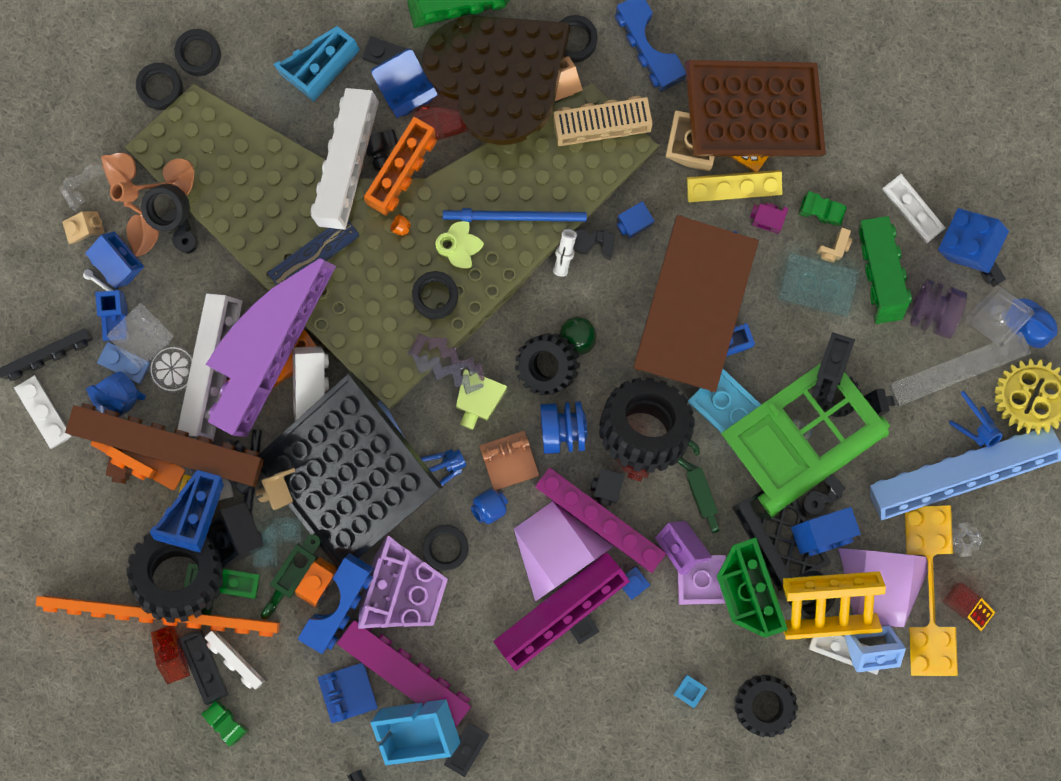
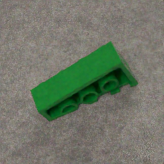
M408 0L407 4L413 27L418 28L469 14H478L489 9L501 10L506 7L510 0Z
M889 216L861 220L858 232L863 260L869 261L865 266L867 281L873 284L870 288L871 305L876 304L877 307L876 316H873L875 324L903 320L909 303L912 302L910 289H906L905 286L907 275L905 267L900 265L901 249L895 243V225L891 224Z

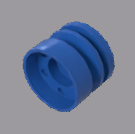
M581 401L575 402V412L570 413L569 402H565L564 413L560 414L556 403L540 404L544 454L560 453L561 442H566L568 451L573 452V441H577L579 451H585L587 421Z

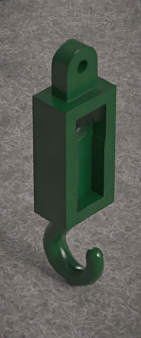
M690 440L688 446L693 448L695 455H699L700 449L698 445ZM683 457L679 458L677 463L688 471L685 475L701 519H707L712 534L719 532L714 516L718 513L702 467L689 463Z
M312 534L308 536L302 546L296 544L270 583L276 590L260 615L262 619L266 620L272 615L284 595L289 598L294 595L313 562L318 559V556L315 555L321 544V539L318 535ZM297 554H303L307 557L308 562L305 567L299 568L295 565L294 559Z

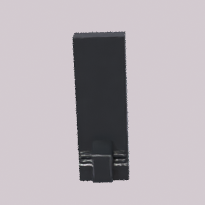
M197 629L179 638L178 641L204 704L209 705L229 695L211 650L206 645L207 641L202 630Z

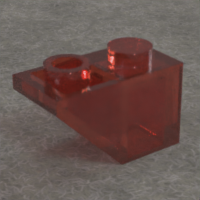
M167 626L151 632L156 666L165 682L170 684L190 676L188 663L178 641L179 637L175 626Z

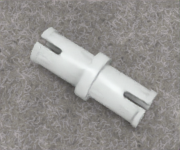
M570 229L563 230L560 245L556 248L555 252L557 258L553 273L560 277L568 274L570 260L573 259L575 253L573 247L577 233Z

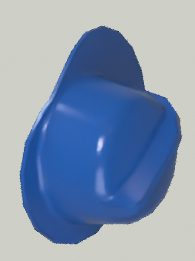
M1021 298L1014 300L1005 318L1007 327L1028 345L1035 348L1045 347L1057 335L1058 327L1056 320L1045 309L1029 299Z

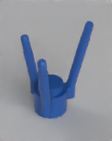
M962 391L961 395L982 423L977 429L979 434L978 436L952 420L949 421V424L976 441L980 447L984 444L987 447L994 446L1001 440L1002 432L996 427L986 408L982 406L980 408L981 413L966 392Z
M450 449L446 452L420 457L423 462L443 458L442 463L429 468L431 472L446 467L448 472L452 471L439 481L442 486L453 477L461 474L462 468L467 467L459 449L456 451Z

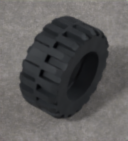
M646 377V380L635 378L631 383L625 381L620 384V387L615 388L611 392L600 418L599 435L603 439L602 445L605 450H610L609 455L614 460H620V465L626 468L631 466L634 471L638 472L644 469L646 473H653L657 468L659 471L666 470L669 465H675L679 458L683 457L694 432L695 418L693 417L694 411L692 406L687 405L688 399L684 394L680 395L676 387L666 385L667 382L663 380L657 382L654 381V378ZM636 413L652 415L662 422L667 433L658 437L642 435L629 425L626 417Z
M150 533L146 534L143 537L144 542L142 544L138 542L135 545V554H130L128 559L130 565L127 567L128 584L137 604H140L142 610L147 614L151 613L153 618L161 620L164 617L170 623H174L175 618H180L181 622L189 621L188 616L194 615L195 618L201 616V610L203 608L209 610L213 606L212 599H218L220 595L219 587L223 586L224 580L221 560L213 542L206 538L200 553L156 541ZM182 556L196 562L198 574L194 581L186 588L179 591H164L155 586L153 575L163 561L172 557Z

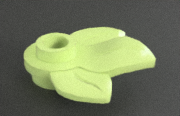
M464 221L451 225L447 233L438 236L435 245L438 253L448 257L452 265L459 268L472 267L470 256L478 253L484 246V243L478 237L468 234L469 222ZM450 242L452 247L446 249L443 247V244Z

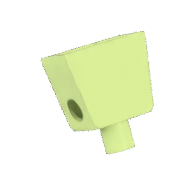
M465 369L456 404L457 409L465 412L460 425L473 430L478 417L488 421L505 394L507 386Z

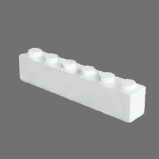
M346 88L344 97L340 99L339 115L334 121V134L332 139L329 140L327 160L323 162L322 166L323 175L321 181L317 184L316 201L311 206V217L319 227L346 230L379 104L372 90Z
M206 294L178 424V430L188 432L189 437L198 438L199 435L214 441L216 426L208 422L210 418L209 411L214 403H218L222 395L220 390L226 382L227 376L205 364L221 340L239 320L242 300L226 295Z

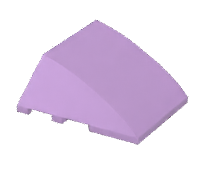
M553 501L514 528L535 601L613 547V545Z
M387 535L375 554L371 565L374 568L371 573L374 578L367 589L364 588L359 607L358 629L434 625L448 579Z
M838 548L844 574L881 572L886 590L885 594L875 595L873 613H877L881 625L904 627L928 573L927 558L916 555ZM865 596L850 597L854 615L863 614Z

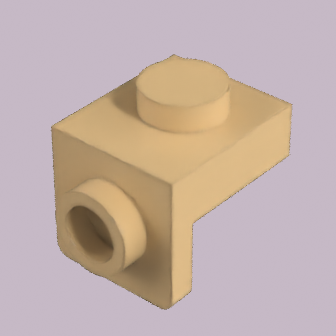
M82 211L62 221L69 244L78 243L92 235L104 234L102 220L97 211Z
M841 228L838 231L833 249L820 246L817 254L822 255L821 259L828 262L839 261L844 251L848 252L851 246L852 238H849L851 230Z

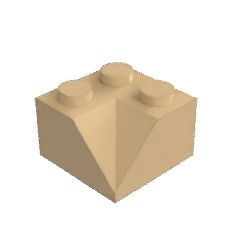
M675 110L666 157L686 167L710 172L715 156H693L690 113Z

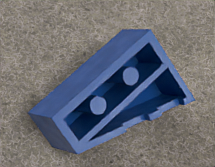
M197 470L180 491L178 498L171 507H168L164 512L161 520L150 530L153 539L201 553L224 486L221 476Z

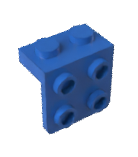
M412 49L400 52L371 70L374 80L396 118L410 114L414 108L430 103L438 95L433 85L428 81Z

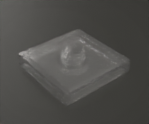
M997 285L965 320L996 344L1003 347L1035 313L1032 308Z

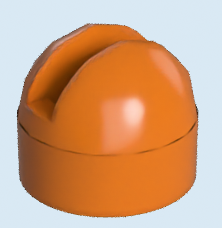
M399 214L393 220L390 231L400 236L406 235L409 232L408 228L411 227L410 221Z

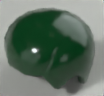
M576 316L567 319L560 329V337H566L569 339L567 343L569 345L573 343L576 347L573 349L574 353L578 352L579 355L588 353L596 344L597 334L595 328L586 318Z

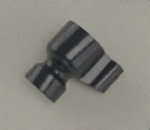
M394 129L370 135L366 154L373 158L372 164L375 171L381 170L389 156L386 154V151L398 143Z

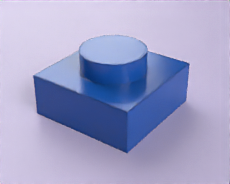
M635 566L625 574L630 582L622 589L632 600L647 589L650 584Z

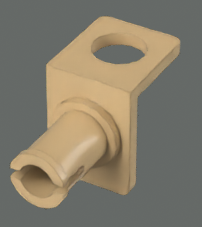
M288 469L261 480L264 487L257 489L256 496L263 495V497L257 499L260 502L270 501L273 510L292 503L293 500L284 476L295 472V469Z

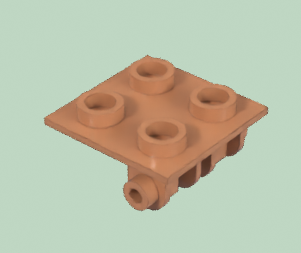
M525 431L479 445L495 491L539 476Z

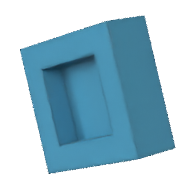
M686 674L673 695L695 708L707 688Z

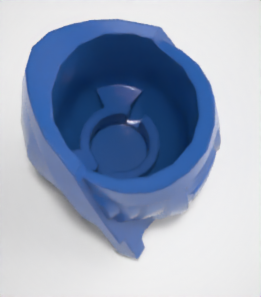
M122 371L112 374L95 386L91 385L86 388L91 402L100 413H104L105 409L118 412L119 417L129 412L137 399L143 401L146 398V395L138 391L131 379Z

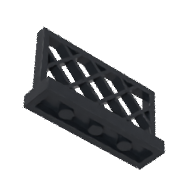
M762 490L732 508L749 539L756 537L768 573L778 591L784 590L783 578H792L788 572L790 562L801 565L798 576L808 571H817L831 562L825 552L819 553L822 562L817 565L807 563L808 552L804 553L803 561L791 558L794 545L797 546L793 533L791 540L779 537L782 524L793 527L800 522H806L807 519L796 500L781 510L779 519L767 516L768 513L765 509L763 514L755 512L751 502L765 493ZM786 508L795 511L797 515L795 524L783 521ZM766 519L778 523L775 535L766 532L764 528ZM778 540L790 544L787 556L778 554L776 550Z

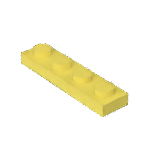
M781 170L687 177L688 202L782 195Z

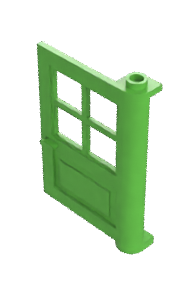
M820 363L721 433L765 492L758 499L771 518L775 517L783 508L879 440L888 437V428H890L888 421L883 416L879 417L845 372L840 386H837L845 399L827 412L822 410L808 391L816 385ZM804 394L820 416L799 431L783 408ZM847 403H850L866 425L847 439H844L828 417ZM824 420L841 443L819 457L803 434Z

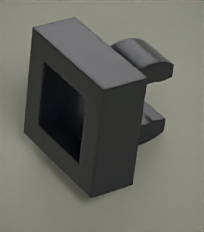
M884 388L875 389L864 396L879 417L890 411L889 406H895L894 397L886 396Z

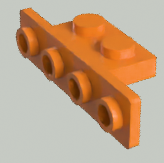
M94 441L91 442L93 447L112 458L110 461L112 464L122 469L124 466L133 469L131 474L143 481L146 477L153 479L171 490H176L186 472L184 468L175 464Z

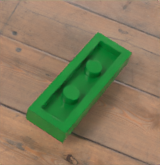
M188 563L184 583L185 588L196 578L198 574L197 564ZM223 569L222 576L224 580L223 586L219 587L220 594L251 599L257 598L260 575Z

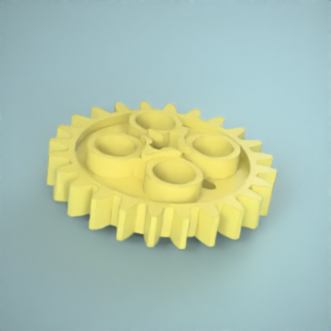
M1030 359L1027 366L1020 361L1019 368L1011 365L1010 372H1003V378L998 379L997 384L999 386L995 389V393L998 395L995 396L994 401L1000 403L997 405V411H1004L1001 417L1002 420L1010 418L1008 426L1016 423L1018 424L1017 431H1020L1022 427H1026L1027 434L1030 433L1031 429H1035L1037 435L1040 434L1041 428H1044L1049 433L1050 425L1058 429L1059 421L1061 422L1060 367L1052 370L1051 362L1045 367L1042 360H1039L1038 364L1034 365L1032 359ZM1029 379L1034 384L1027 385L1022 380ZM1044 380L1030 412L1025 414L1024 411L1027 409L1030 398L1033 397L1039 381ZM1053 389L1056 394H1048L1045 390ZM1021 399L1024 404L1017 405L1012 400ZM1043 409L1046 411V414H1038L1035 410Z

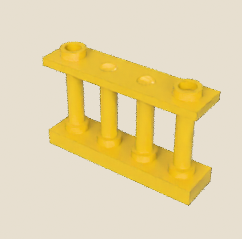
M880 571L783 578V588L787 601H792L791 620H785L788 628L787 631H784L786 640L882 632L878 615L873 613L875 595L885 594L886 590ZM865 596L863 614L849 615L850 597ZM827 598H840L839 616L825 617ZM816 599L815 619H801L802 600Z

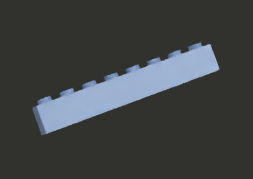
M1051 425L1049 433L1044 428H1041L1040 434L1037 435L1034 429L1029 434L1014 435L1008 440L999 442L992 447L986 446L978 450H969L963 455L954 458L948 457L939 463L924 465L918 470L909 473L903 472L888 480H879L870 485V497L882 521L1061 461V443Z

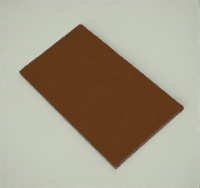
M676 215L633 368L706 389L710 392L717 391L759 240L692 220L682 215Z

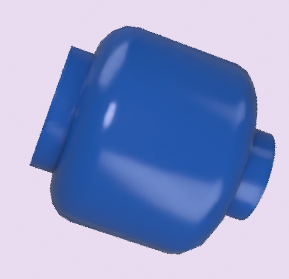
M487 489L473 499L471 511L478 522L492 524L506 514V504H508V501L502 492Z

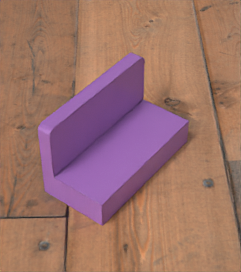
M686 521L669 522L655 537L681 575L688 574L698 562L709 561L712 558Z

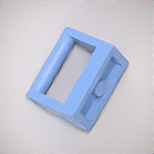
M882 626V632L845 635L852 664L857 672L901 666L906 648L891 626ZM884 636L887 644L862 647L858 639Z

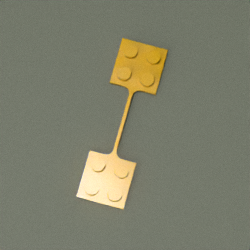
M951 505L924 506L905 513L906 554L924 555L928 560L930 623L928 626L909 627L911 676H958L956 627H939L935 623L933 557L937 554H953Z

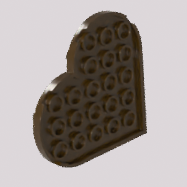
M462 16L441 26L427 41L422 57L425 75L437 92L448 98L458 100L462 122L474 137L495 145H510L527 140L526 137L536 130L540 131L552 114L571 29L570 23L487 16Z

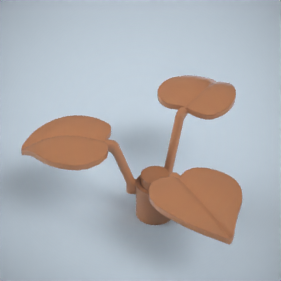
M127 153L103 155L101 159L106 177L111 186V198L114 201L124 202L125 207H129L140 214L132 216L128 221L127 238L136 257L142 256L155 245L159 230L153 229L148 225L142 216L141 209L131 202L138 198L139 190L151 189L161 184L178 186L187 196L194 182L193 165L186 159L171 160L163 168V177L166 182L134 185L131 180L136 175V164L132 156Z

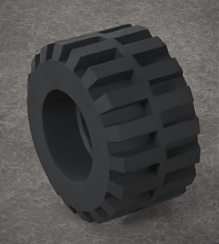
M545 333L526 341L525 345L521 346L518 350L521 353L516 355L515 361H519V364L515 366V370H519L521 374L517 376L519 381L523 379L525 381L523 386L525 388H532L530 392L534 394L540 392V395H552L566 389V387L574 382L573 379L579 373L576 370L580 368V362H577L579 354L573 351L576 348L574 344L569 345L567 343L569 339L566 337L561 338L560 334ZM543 350L551 352L557 358L559 367L555 377H547L538 369L537 358Z
M756 675L752 679L746 680L744 685L737 690L738 695L737 697L735 696L734 702H736L734 710L737 713L738 721L751 733L760 737H775L777 734L785 733L784 730L789 729L792 726V721L796 720L797 715L795 713L798 710V705L796 704L797 697L792 692L793 689L782 679L769 675ZM764 691L772 692L779 699V711L770 720L757 718L752 710L754 698Z

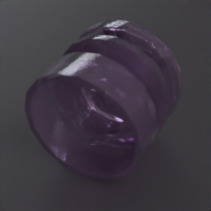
M927 278L914 299L911 309L910 326L918 327L922 320L921 329L925 331L934 322V334L950 339L962 317L967 300V292L950 287L946 294L942 295L943 283H937L933 290L934 280Z

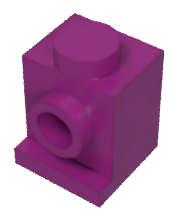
M767 202L764 205L754 204L750 214V218H753L752 226L779 234L789 208L784 207L782 210H778V206Z

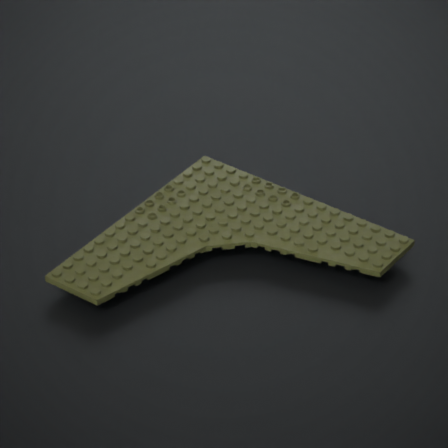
M592 83L582 88V91L554 104L552 114L545 126L540 131L536 130L527 136V140L510 145L486 143L427 178H411L412 182L406 191L402 190L398 197L400 201L393 212L389 211L387 216L365 203L364 196L375 179L358 180L348 220L360 237L327 260V262L335 265L336 268L304 329L350 372H353L358 380L389 410L437 364L455 349L460 348L526 283L536 269L560 245L563 230L570 229L575 231L583 223L577 221L472 220V222H469L468 234L478 237L483 241L484 246L478 253L470 256L472 267L459 268L452 265L448 257L442 256L436 250L435 243L438 236L447 233L454 223L462 221L443 220V210L472 208L475 211L587 212L588 218L659 149V145L646 133L558 146L553 112L562 107H570L571 109L581 108L582 105L587 103L600 105L609 100ZM192 84L125 146V149L159 183L166 182L163 177V168L171 160L186 159L192 163L194 182L190 193L187 195L190 205L189 213L238 260L267 292L277 286L268 275V272L327 229L326 227H319L311 217V206L316 201L317 184L321 181L323 175L322 166L325 159L195 84ZM399 214L407 218L411 224V227L408 228V234L402 236L390 231L393 220ZM445 242L443 247L449 249L452 247V244ZM431 271L444 272L450 276L455 282L458 291V302L453 312L445 318L436 320L421 315L415 308L412 297V289L416 280L421 275ZM440 282L428 283L421 292L422 302L432 309H438L446 305L450 296L447 287Z

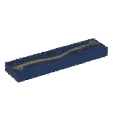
M349 220L346 230L327 228L270 270L268 275L278 285L319 258L325 261L329 260L360 237V235Z

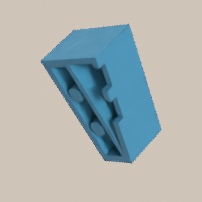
M336 26L314 39L312 44L302 50L294 51L292 56L282 62L279 60L273 65L281 76L314 102L356 56L360 49L351 36Z

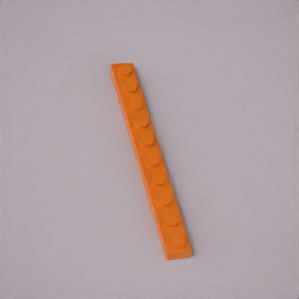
M45 595L37 596L36 606L43 607L45 612H57L59 608L67 609V614L81 615L82 611L91 612V617L105 618L106 614L115 615L117 620L129 621V617H138V622L153 623L155 619L151 613L147 614L144 612L141 606ZM202 614L197 618L191 615L188 616L189 621L183 622L187 623L186 627L201 629V625L211 626L210 630L225 631V627L235 628L234 633L249 634V630L259 631V636L273 637V633L280 632L281 622L213 614ZM164 617L161 619L163 620V625L177 626V622H181L180 618H175L174 623L167 622Z

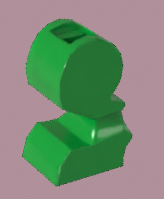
M808 191L803 197L798 215L803 217L815 215L822 223L841 226L847 207L839 202L831 201L829 198H821L819 194Z
M218 700L201 713L203 718L214 728V731L220 733L221 739L229 747L234 746L249 731L242 723L235 722L232 712Z

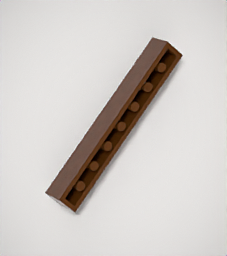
M82 403L81 407L73 405L65 430L66 434L196 471L200 470L221 476V478L252 487L257 485L264 459L258 457L259 452L245 449L244 453L235 451L236 446L224 442L221 443V446L211 444L212 439L198 435L196 440L189 438L188 432L175 429L174 433L165 431L166 426L152 422L151 427L143 425V420L136 417L128 416V419L125 420L118 418V412L105 409L104 413L95 411L96 406Z

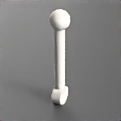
M89 269L84 271L83 277L85 279H91L106 291H114L93 275V271Z

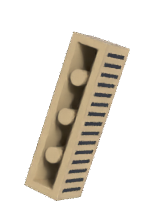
M633 96L619 102L618 100H608L600 105L587 103L582 105L581 108L571 109L570 107H562L553 112L558 146L651 132L652 129L648 97Z

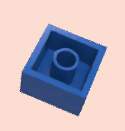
M958 208L938 251L950 262L990 273L1009 230L999 219Z
M852 507L791 527L800 555L808 552L809 556L832 550L853 543V537L861 535Z

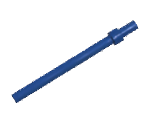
M462 208V210H443V220H462L464 222H472V220L586 222L587 212L475 211L472 208Z

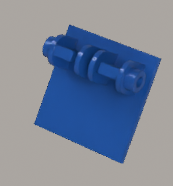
M363 663L317 677L331 723L340 722L347 718L378 709Z

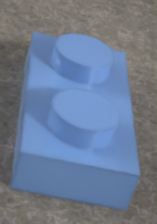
M109 342L105 345L97 361L98 364L116 373L122 371L127 377L139 384L142 383L151 365L150 362Z

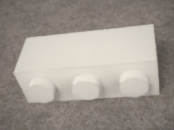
M294 347L292 350L293 417L295 421L325 395V391L329 390L328 377H324V368H328L329 360L328 354H324L322 347Z

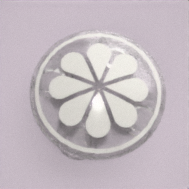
M167 346L157 351L149 365V375L154 385L168 393H177L185 390L193 358L192 354L180 346Z

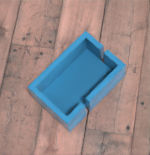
M446 699L429 701L424 706L422 703L381 708L370 722L377 742L382 741L379 749L385 765L451 757L461 743Z

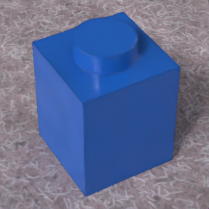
M642 201L618 215L616 226L622 236L627 235L631 239L653 226L655 220Z

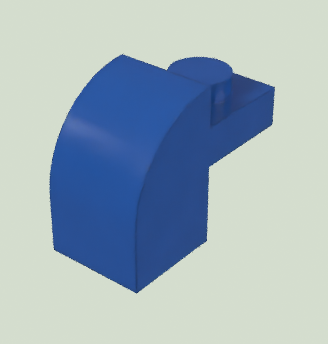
M121 290L95 292L97 316L101 317L103 341L129 339L127 325L128 307L124 292Z

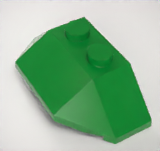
M756 537L732 545L716 576L732 623L764 638L787 631L788 628Z

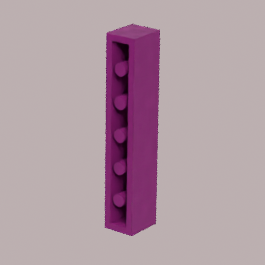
M550 467L535 486L538 491L648 572L653 573L666 555L663 550Z
M606 552L496 638L493 643L512 668L517 671L630 581L618 564Z
M354 620L337 642V645L416 703H422L424 706L429 701L446 699L455 727H457L472 706L468 703L470 698L461 691H458L457 694L449 689L451 684L439 676L438 679H435L429 674L431 669L423 663L419 662L416 665L410 660L412 655L401 647L397 651L391 646L393 641L382 633L378 637L371 631L372 628L358 629V621Z

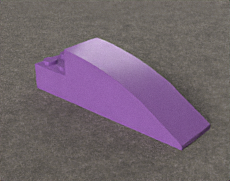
M319 258L273 287L248 309L221 340L205 365L226 375L230 380L223 384L220 390L222 395L218 403H214L209 411V423L233 436H248L336 268L335 265Z

